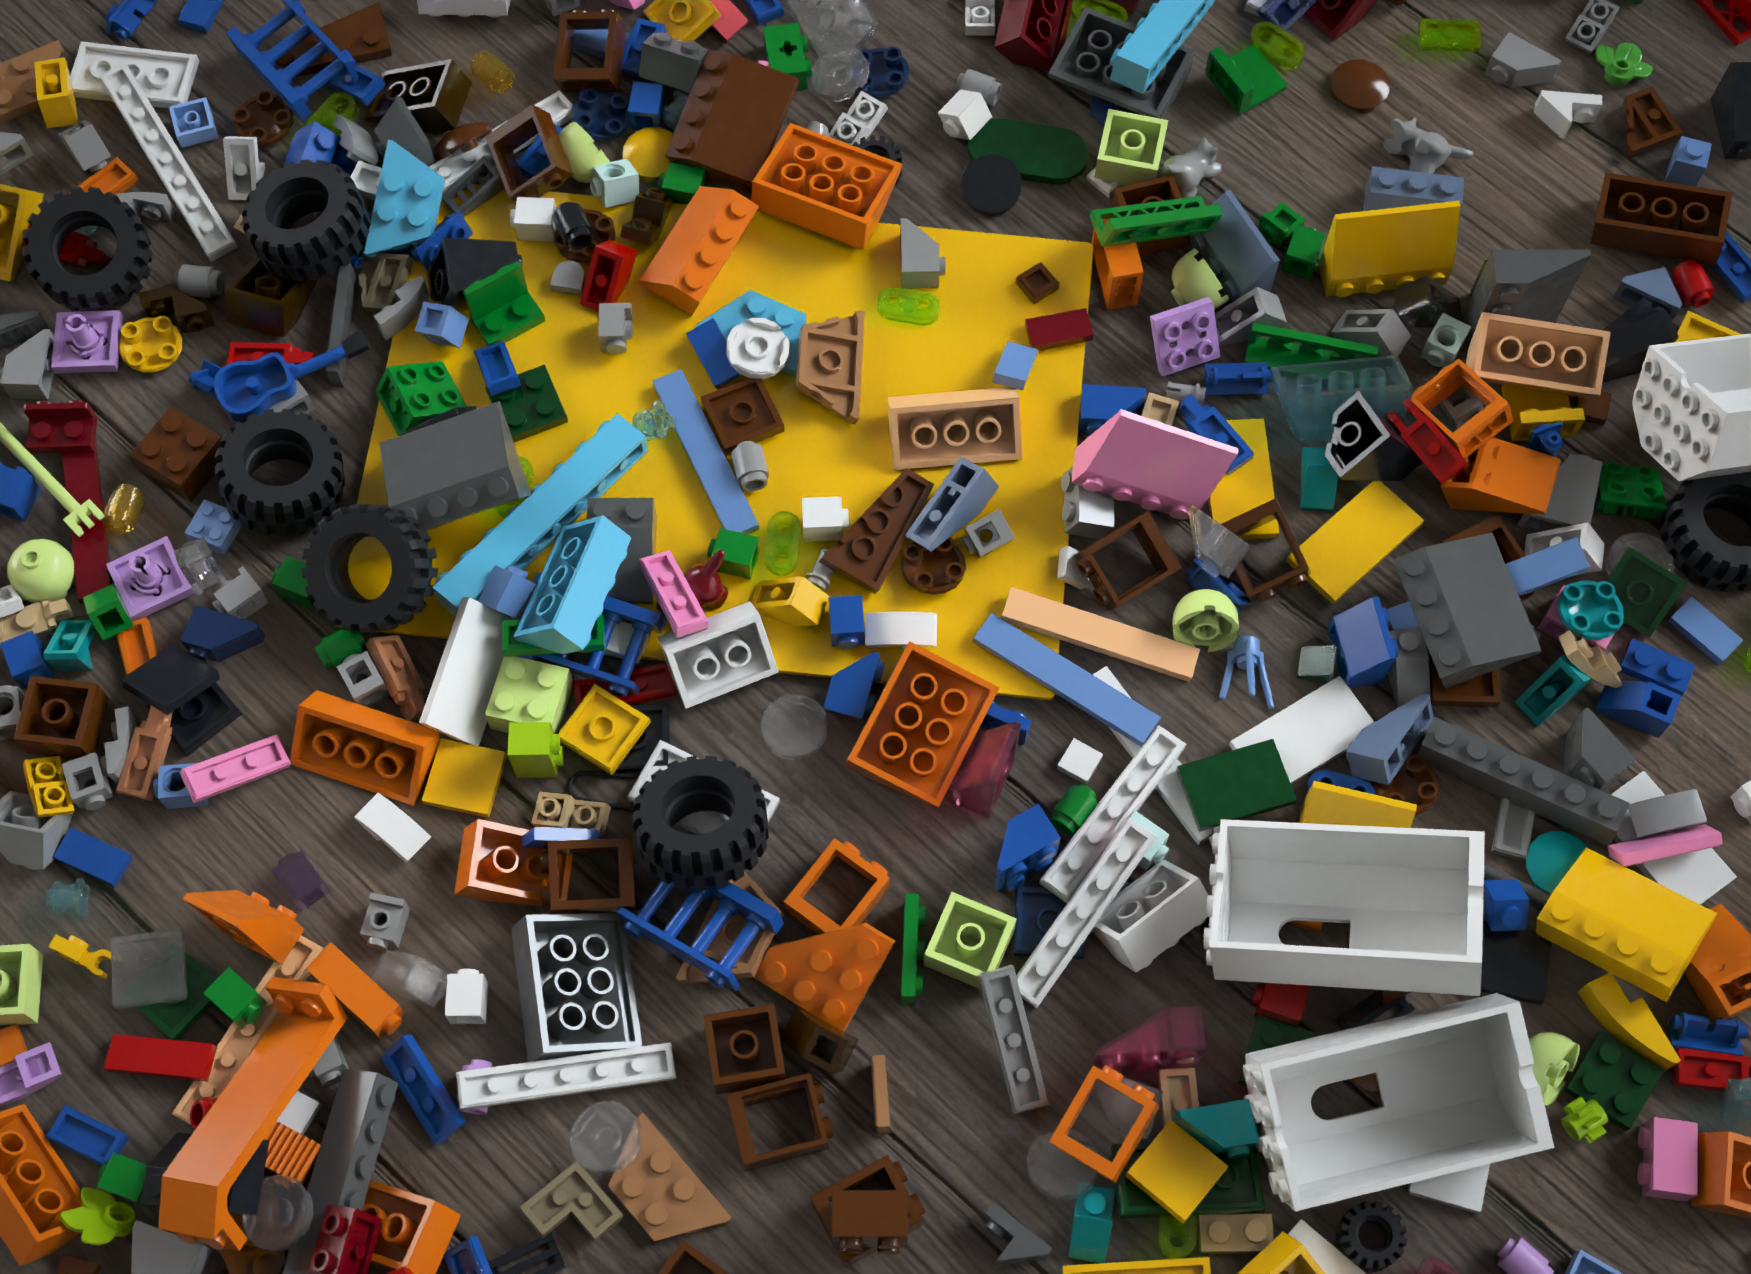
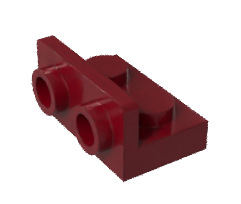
M71 400L67 403L38 401L35 404H24L23 411L29 418L25 448L30 453L94 451L98 417L89 403Z
M328 1205L325 1209L307 1274H367L383 1219L356 1208Z

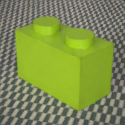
M509 723L507 755L516 777L557 778L558 766H563L564 748L560 746L559 734H554L551 723Z

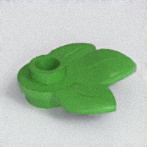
M1622 43L1616 49L1600 44L1596 49V60L1604 66V78L1612 85L1624 86L1632 78L1645 79L1653 71L1651 65L1641 61L1642 51L1635 44Z

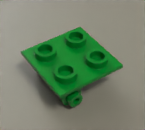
M1615 462L1602 463L1598 484L1600 497L1595 499V510H1599L1601 514L1616 515L1619 508V516H1624L1629 506V517L1636 516L1653 520L1655 517L1660 518L1662 510H1667L1659 469H1652L1647 466L1620 465Z

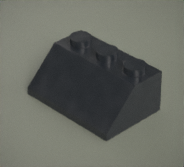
M177 1132L148 1164L141 1204L160 1206L162 1175L192 1133ZM269 1140L262 1141L232 1184L227 1198L229 1213L257 1215Z

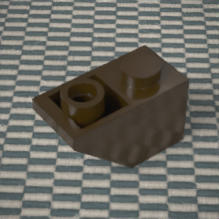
M795 1007L781 1037V1040L799 1056L832 1074L844 1071L859 1040L798 1007Z

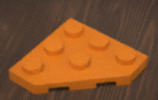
M865 922L848 928L777 944L769 948L753 978L815 1017L845 1031L895 940Z

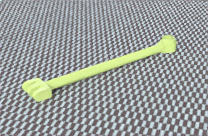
M0 422V441L70 513L63 520L78 537L84 534L78 524L83 522L89 529L95 525L88 517L92 513L98 520H102L105 517L90 499L80 505Z

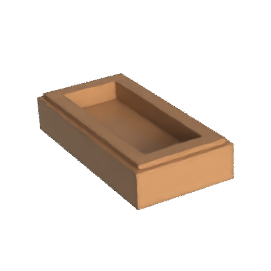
M875 1055L871 1058L875 1129L878 1134H889L890 1114L885 1055Z

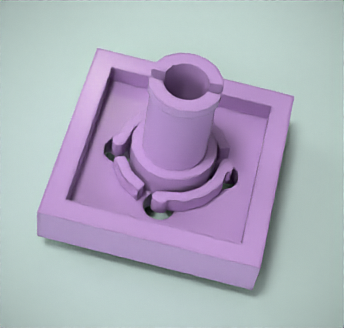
M1209 297L1150 316L1157 368L1162 376L1220 357L1214 305Z
M120 310L57 312L51 368L54 373L118 371L120 356L119 339L122 335L121 328L123 325V315Z
M168 536L106 564L133 621L146 617L195 594ZM171 570L169 575L163 576V573H168V571ZM159 590L162 591L159 596H154V594L159 593Z

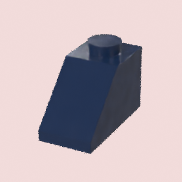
M196 605L180 641L188 653L201 661L206 662L207 659L221 662L262 643L265 635L258 623Z

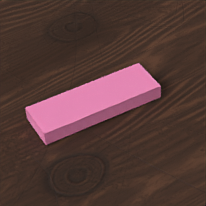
M668 550L640 558L639 567L676 637L708 629V619L671 551Z
M276 734L183 768L180 771V775L193 803L287 769L290 767L291 762Z
M1703 824L1608 845V852L1610 858L1626 867L1717 847L1723 844L1721 832Z

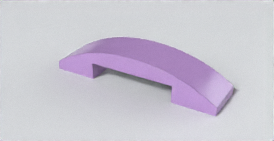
M50 1042L16 1055V1061L0 1067V1108L42 1089L62 1076Z

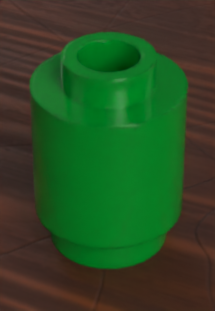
M342 628L321 639V644L314 648L326 670H329L332 667L337 669L336 666L342 664L350 655L363 653L361 648L366 646V642L359 631L351 632Z
M1083 784L1079 786L1071 785L1052 810L1053 816L1050 819L1052 825L1061 833L1073 836L1098 805L1095 799V792Z

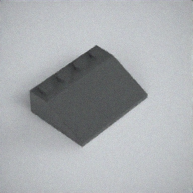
M1085 7L1052 65L1048 77L1141 115L1161 119L1180 93L1190 74L1195 50L1181 45L1146 91L1141 94L1110 80L1113 69L1110 66L1111 57L1117 48L1121 49L1127 35L1129 33L1133 34L1136 27Z
M1492 249L1462 316L1463 323L1471 326L1465 339L1466 349L1470 345L1482 312L1552 323L1556 322L1591 256L1590 249Z
M500 401L379 443L388 505L390 508H398L405 511V516L414 517L420 523L419 531H429L531 496Z
M1492 532L1426 546L1393 559L1445 689L1542 653Z
M618 913L525 915L511 928L528 1062L642 1046L626 931L623 929L624 923Z

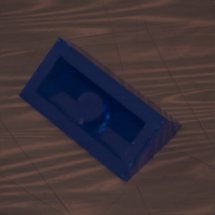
M1267 0L1256 12L1278 34L1282 35L1317 0Z

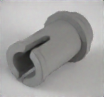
M1168 382L1167 398L1180 401L1179 403H1181V400L1192 394L1201 406H1204L1206 387L1200 386V383L1194 386Z
M822 549L819 552V557L812 572L807 573L805 577L823 592L830 587L829 579L833 573L832 569L818 562L829 551L827 549Z

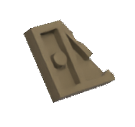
M364 251L360 255L364 259L360 267L361 274L358 275L359 284L362 287L361 299L362 306L368 313L378 314L384 307L398 302L394 291L407 282L414 262L409 255L377 253L376 257L369 258L365 256Z

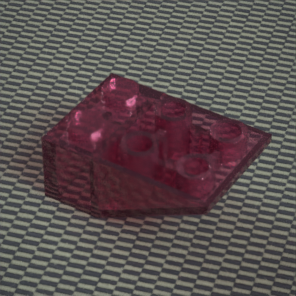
M1175 1007L1161 1010L1098 1048L1091 1063V1068L1094 1065L1102 1070L1106 1065L1119 1073H1122V1069L1136 1068L1137 1073L1156 1072L1157 1067L1171 1066V1069L1193 1068V1065L1198 1064L1206 1050L1202 1007Z

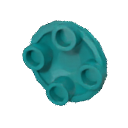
M1582 580L1567 584L1557 601L1558 615L1562 623L1573 634L1584 639L1600 640L1608 638L1619 630L1624 619L1623 606L1615 594V587L1607 581L1598 583Z
M1550 831L1539 835L1530 844L1526 855V869L1531 880L1534 882L1535 888L1552 894L1587 846L1578 837L1567 832Z

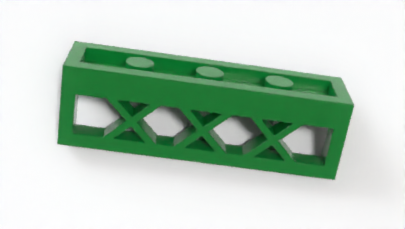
M1195 196L1092 210L1089 217L1101 246L1107 247L1208 233L1212 231L1223 213L1219 204L1205 206L1202 197ZM1102 219H1109L1104 225Z
M1253 322L1244 363L1268 362V370H1271V374L1367 392L1370 386L1372 367L1378 355L1379 347ZM1257 335L1266 336V337H1271V338L1268 339V338H1263V337H1257ZM1291 342H1297V343H1302V344H1301V345H1298V344H1293V343H1291ZM1323 348H1328V349H1333V350H1332V351H1329V350H1324ZM1355 354L1368 356V358L1355 356Z

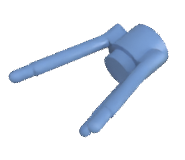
M1254 636L1237 637L1235 642H1233V650L1227 651V665L1219 697L1222 700L1226 698L1235 663H1237L1238 668L1247 670L1249 695L1254 696V668L1257 667L1267 707L1273 709L1274 703L1265 669L1264 653L1260 651V640Z

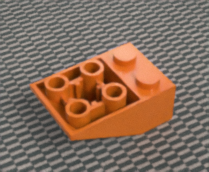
M1492 437L1465 458L1468 465L1440 486L1450 509L1545 515L1561 460Z
M1722 904L1710 908V910L1717 913V916L1684 971L1685 976L1713 1022L1715 1018L1729 1020L1751 1009V934Z

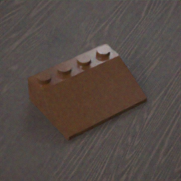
M707 50L665 154L666 158L672 163L705 169L706 179L752 186V181L772 152L799 79L736 54Z

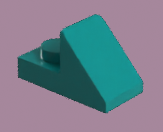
M1303 447L1300 510L1333 512L1338 474L1326 458V449Z
M61 620L43 653L44 660L58 671H91L92 663L88 647L97 632L92 621Z
M1079 1183L1068 1253L1069 1259L1096 1264L1105 1263L1113 1223L1111 1216L1115 1189Z

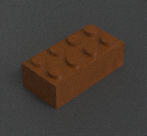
M1605 173L1590 244L1685 260L1693 259L1698 262L1717 265L1725 240L1733 192Z

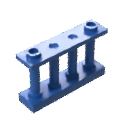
M281 0L285 9L251 35L249 33L243 35L235 26L226 35L243 59L303 121L312 114L305 104L309 100L308 96L343 70L354 81L359 76L353 68L356 62L346 49L340 51L305 15L306 10L299 0ZM294 18L301 25L269 51L263 50L260 53L257 50L259 48L258 44ZM309 35L317 42L315 46L286 68H279L278 70L274 68L276 60ZM326 52L334 59L330 65L301 87L297 85L293 88L290 85L292 78Z
M537 572L533 583H538L541 573ZM606 596L602 612L605 625V651L615 625L620 624L621 620L633 624L631 628L634 629L617 676L598 670L605 651H591L586 665L568 660L570 653L517 657L569 668L571 673L609 685V691L626 697L628 692L638 695L640 688L629 679L646 635H650L651 631L662 633L666 621L660 613Z
M661 880L636 915L623 907L619 909L617 913L624 923L623 929L629 935L638 940L643 936L704 972L706 979L715 986L722 989L726 985L734 991H737L740 985L731 970L759 931L763 932L765 928L777 934L784 924L776 908L729 881L726 882L724 887L716 889L715 885L708 886L703 891H696L695 887L691 886L692 892L663 931L648 923V921L673 889L675 882L672 881L670 884H667ZM711 897L719 901L718 905L720 907L691 947L675 939L703 899L707 900ZM739 913L746 917L748 923L721 961L716 963L704 956L703 953L729 917Z

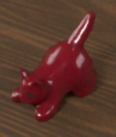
M722 549L713 554L706 564L702 562L693 564L684 574L701 608L708 606L712 610L718 609L727 599L728 588L722 584L720 576L716 573L724 559L725 552ZM657 602L656 609L662 613V616L665 619H667L659 603Z

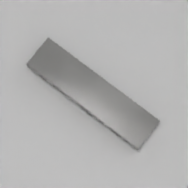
M1009 965L978 974L1013 1113L1018 1114L1049 1105L1014 966Z

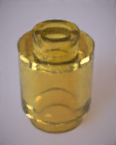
M486 50L475 54L471 59L470 74L488 89L500 94L510 89L515 76L511 72V68L498 57Z
M119 484L117 489L112 491L104 511L105 517L102 519L109 531L123 535L125 532H132L144 504L142 499L144 493L140 489L128 484Z

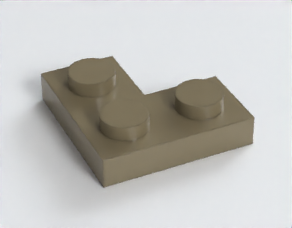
M575 1161L519 1207L521 1214L542 1239L572 1215L595 1243L623 1219V1214L578 1161Z

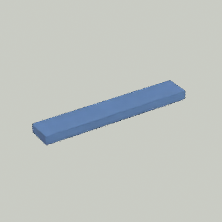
M682 369L652 380L653 387L723 529L744 534L759 530V524Z
M1577 537L1506 563L1519 596L1590 570ZM1409 601L1387 609L1393 630L1419 626Z
M993 613L989 615L973 638V643L1141 747L1160 722L1161 717Z

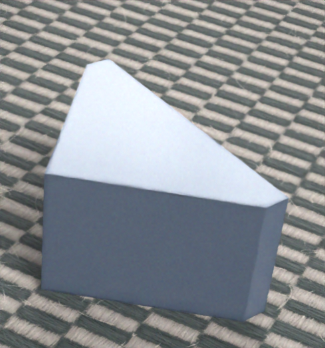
M1665 267L1625 276L1613 296L1614 299L1631 307L1638 301L1646 300L1650 302L1652 308L1661 307L1666 309L1671 321L1682 305Z

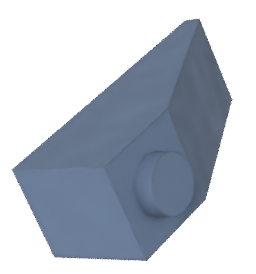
M960 457L905 536L932 552L982 512L999 488L998 484L984 468Z
M1422 693L1361 730L1356 739L1348 745L1346 751V759L1349 761L1352 776L1386 785L1390 784L1434 720L1429 694Z

